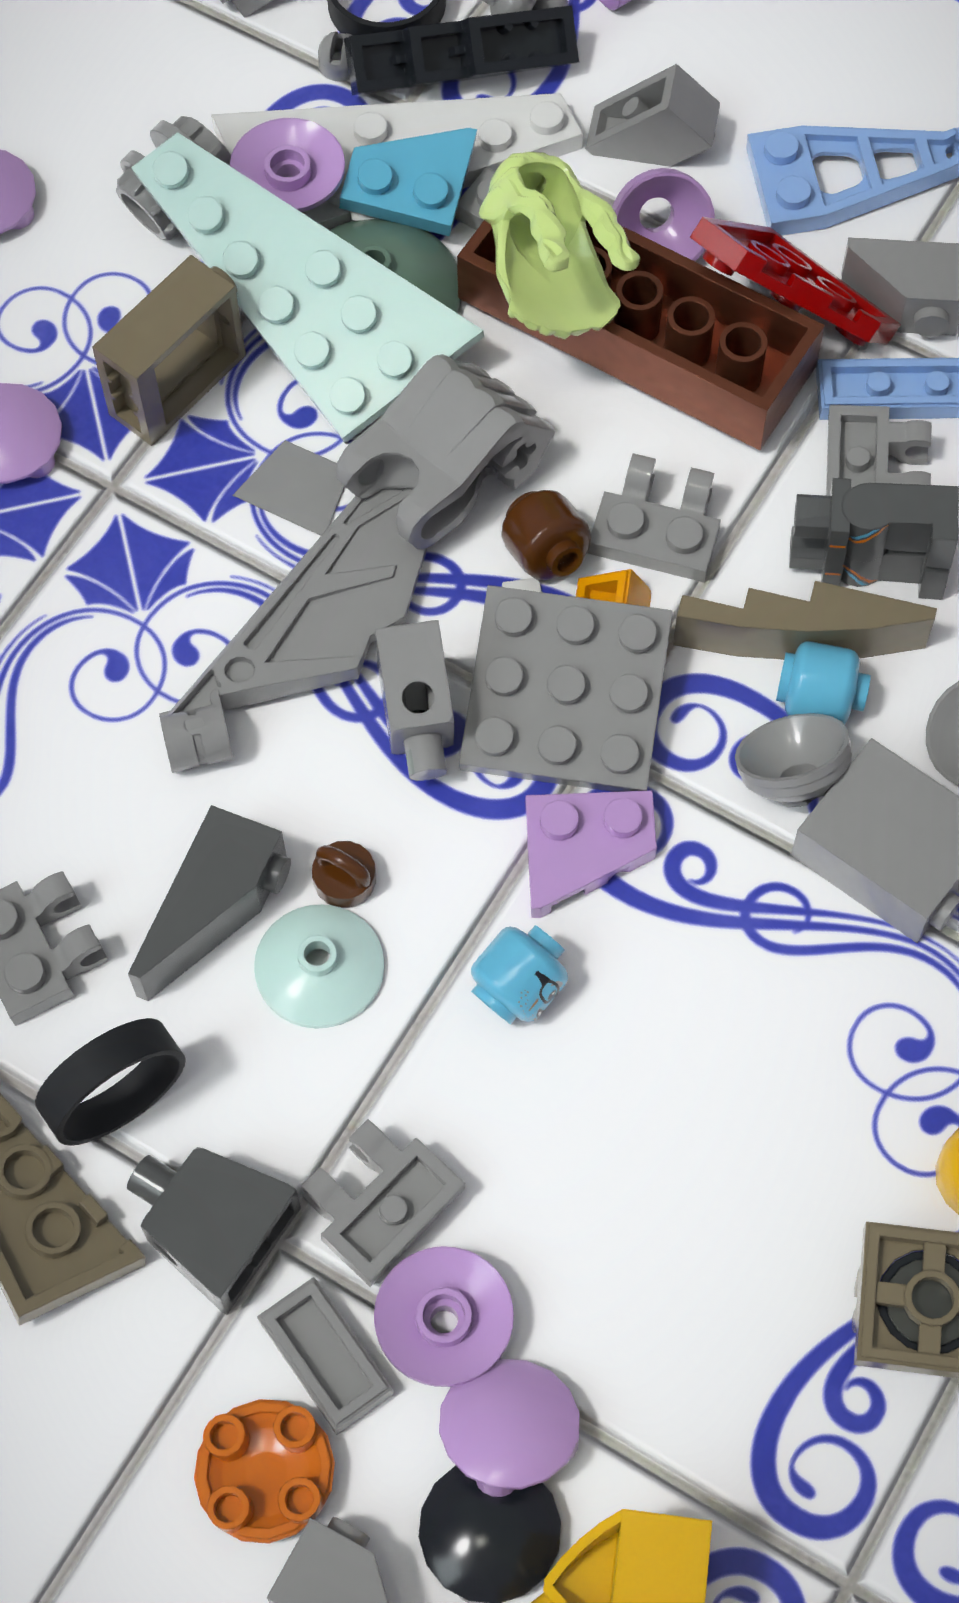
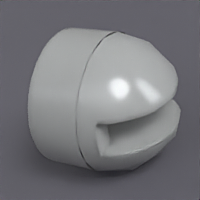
M335 31L324 36L320 42L318 63L320 72L326 78L333 81L350 80L344 38L353 36L352 34ZM335 52H341L340 60L332 59Z

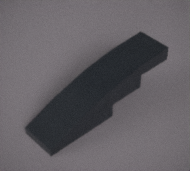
M572 5L469 17L461 21L411 26L403 30L354 35L344 38L352 96L498 76L579 62Z

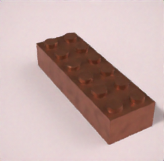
M484 220L457 255L458 298L758 450L762 449L817 366L824 324L625 227L623 229L630 247L640 256L638 267L632 271L620 270L612 264L608 251L598 242L593 234L592 227L587 220L585 221L590 239L602 265L606 281L619 298L621 306L614 319L599 331L591 328L588 332L579 336L570 335L566 339H561L554 335L545 336L540 334L538 330H530L517 318H510L507 314L509 304L505 299L496 276V246L491 224Z

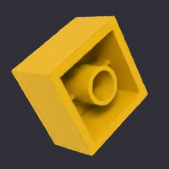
M621 1509L582 1536L559 1559L544 1579L543 1593L531 1603H705L712 1520Z

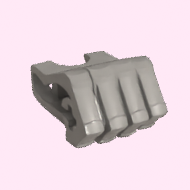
M443 354L435 355L423 365L382 417L344 449L337 461L336 479L356 497L364 499L369 498L382 489L413 488L410 494L398 505L396 514L398 532L401 537L416 549H425L454 530L466 518L474 507L483 479L488 474L494 475L498 472V479L508 487L516 490L537 470L539 462L556 431L547 421L535 415L537 411L529 402L515 395V392L502 381L496 378L492 379L482 368L473 363L468 364L453 360Z

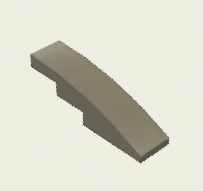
M820 581L814 582L810 601L748 588L744 608L682 595L676 618L673 646L736 657L784 660L786 652L795 654L801 643L813 641L852 649L858 654L859 658L925 649L935 621L937 608Z

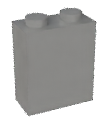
M871 738L848 766L845 773L834 783L797 829L791 856L918 943L931 925L941 931L959 907V896L955 894L959 890V796Z

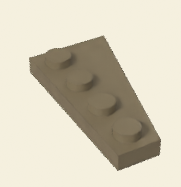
M0 1093V1288L20 1326L145 1266L146 1256L131 1239L128 1241L109 1221L108 1213L90 1193L88 1195L85 1194L64 1170V1164L47 1145L43 1146L23 1124L19 1113Z

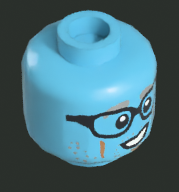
M536 925L528 934L517 927H505L473 963L471 975L477 985L471 992L510 1025L516 1018L526 1022L534 1021L542 1014L568 981V973L565 967L557 960L565 949Z

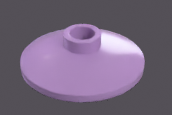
M279 118L255 126L237 142L230 159V166L300 212L314 209L330 199L341 185L345 173L344 153L336 137L323 126L300 118Z
M441 1246L427 1248L403 1259L384 1279L377 1294L374 1307L376 1336L387 1359L399 1372L408 1378L434 1387L458 1386L488 1372L505 1352L513 1329L514 1312L512 1298L500 1273L479 1255L456 1247ZM441 1311L451 1312L456 1316L458 1323L451 1332H437L431 1325V1320L435 1314Z

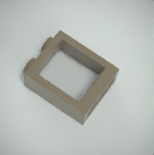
M190 255L92 346L109 415L151 446L246 356L242 332L243 324L240 319L237 300V287L225 271L216 266L209 268Z

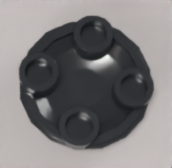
M455 1465L434 1483L421 1508L418 1538L427 1567L445 1589L458 1595L461 1600L467 1603H504L525 1596L547 1576L559 1554L561 1519L553 1494L543 1482L521 1490L514 1489L512 1493L503 1497H492L483 1493L478 1488L476 1481L466 1477Z

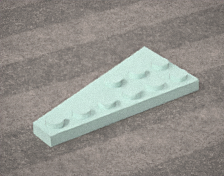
M178 132L131 167L135 176L203 263L209 268L216 266L231 277L237 287L239 309L344 443H347L381 417L429 359L435 355L443 354L455 360L485 337L484 330Z

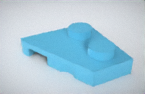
M464 128L354 147L340 195L339 208L450 237L473 153L477 130Z

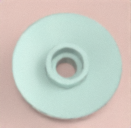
M309 905L290 911L269 927L263 935L255 954L254 973L257 987L263 1000L279 1017L301 1027L314 1029L330 1028L354 1019L372 1003L382 984L384 957L377 935L361 917L347 909L333 905ZM323 949L330 954L327 962L322 965H311L306 961L307 955L313 950Z

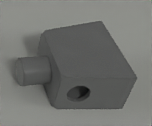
M200 1147L195 1148L177 1172L153 1156L147 1155L136 1166L127 1183V1190L152 1206L140 1226L147 1241L214 1306L226 1315L301 1209L297 1189L288 1183Z

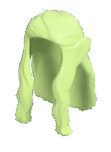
M543 152L511 154L500 164L492 176L488 194L479 210L480 217L491 224L496 246V276L505 299L509 304L507 314L510 318H517L530 330H538L542 335H554L561 339H566L570 335L579 336L588 332L591 328L599 331L614 319L621 305L619 298L606 281L602 265L590 239L585 221L587 220L592 227L593 234L598 242L608 251L612 264L620 270L632 271L636 269L639 265L640 256L630 247L625 231L617 222V215L611 205L590 191L585 190L567 163L559 157L550 156Z

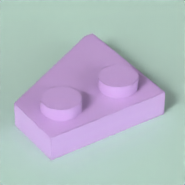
M652 790L526 795L525 797L531 918H541L551 913V906L582 890L586 895L607 884L613 875L619 872H631L654 860L656 857L657 845Z

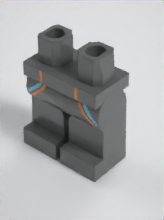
M833 478L830 496L797 494L794 526H792L790 536L789 568L822 570L821 582L840 586V581L856 587L869 586L877 581L918 584V598L943 600L958 543L959 486L863 483L851 488V479Z

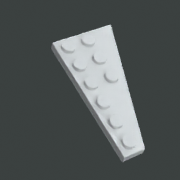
M561 93L211 114L214 132L231 155L237 142L245 133L259 124L274 119H305L315 122L330 131L340 143L344 153L345 173L342 183L335 194L325 203L314 209L302 212L328 230L343 223L353 221L351 211L340 209L339 207L340 195L354 147L464 128L476 129V141L463 189L470 187L486 167L496 171L500 164L513 153L543 152L550 156L559 157L583 148V133Z

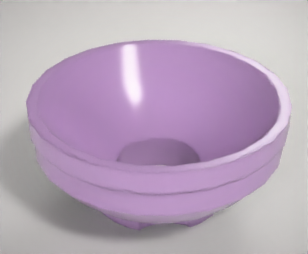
M669 168L651 169L643 172L625 184L612 206L617 215V222L621 226L693 261L698 260L706 250L691 239L690 236L702 217L715 218L714 207L704 187L686 173ZM653 198L666 199L671 209L668 220L657 228L643 226L639 216L642 206Z

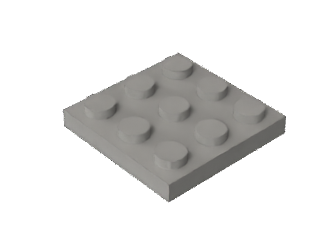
M488 585L459 760L460 770L612 792L647 791L673 610Z

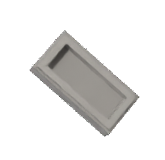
M312 1277L257 1316L260 1325L336 1435L394 1394L389 1382L315 1277Z

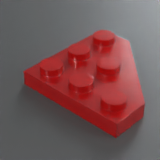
M702 217L690 236L691 239L706 249L702 258L718 271L732 276L734 272L745 276L771 290V296L781 304L797 312L804 308L836 325L835 329L841 335L859 346L864 347L867 342L889 344L901 326L899 322L770 227Z

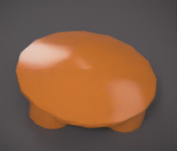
M258 1399L234 1407L229 1412L217 1415L208 1422L203 1432V1442L197 1452L194 1481L200 1505L218 1529L243 1542L270 1544L297 1535L306 1527L310 1517L315 1520L319 1516L332 1492L335 1460L328 1435L307 1409L287 1401Z

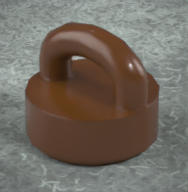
M336 841L329 845L320 846L316 851V857L312 864L313 885L318 896L327 904L341 908L353 907L363 903L372 894L376 885V867L371 853L362 845L352 841Z

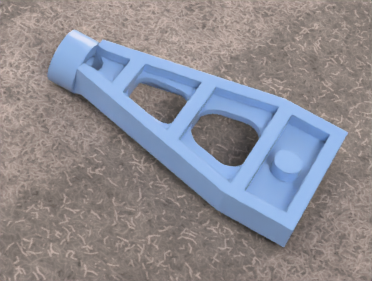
M802 125L747 135L746 150L766 226L772 228L781 236L826 229L959 178V127L947 131ZM880 152L912 153L917 170L899 177L882 179L880 178L874 154ZM952 153V157L948 158L946 154ZM819 156H846L853 158L859 164L863 179L858 185L838 193L828 194L822 192L812 161Z

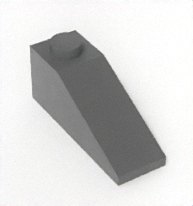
M210 806L128 972L136 997L146 1001L152 999L259 914L270 892L278 894L282 890L291 867V858L286 855L282 831L216 806Z

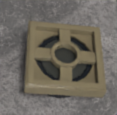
M866 1221L863 1227L861 1265L858 1269L854 1286V1297H857L856 1308L852 1316L853 1333H856L854 1365L959 1378V1232Z

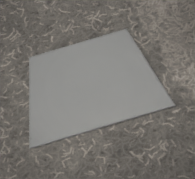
M284 440L232 496L321 536L330 525L344 485L336 479V462Z

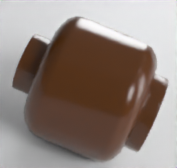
M540 490L524 493L509 506L502 524L501 537L506 549L524 572L536 580H552L573 573L581 565L590 547L591 532L587 522L572 503L558 491Z

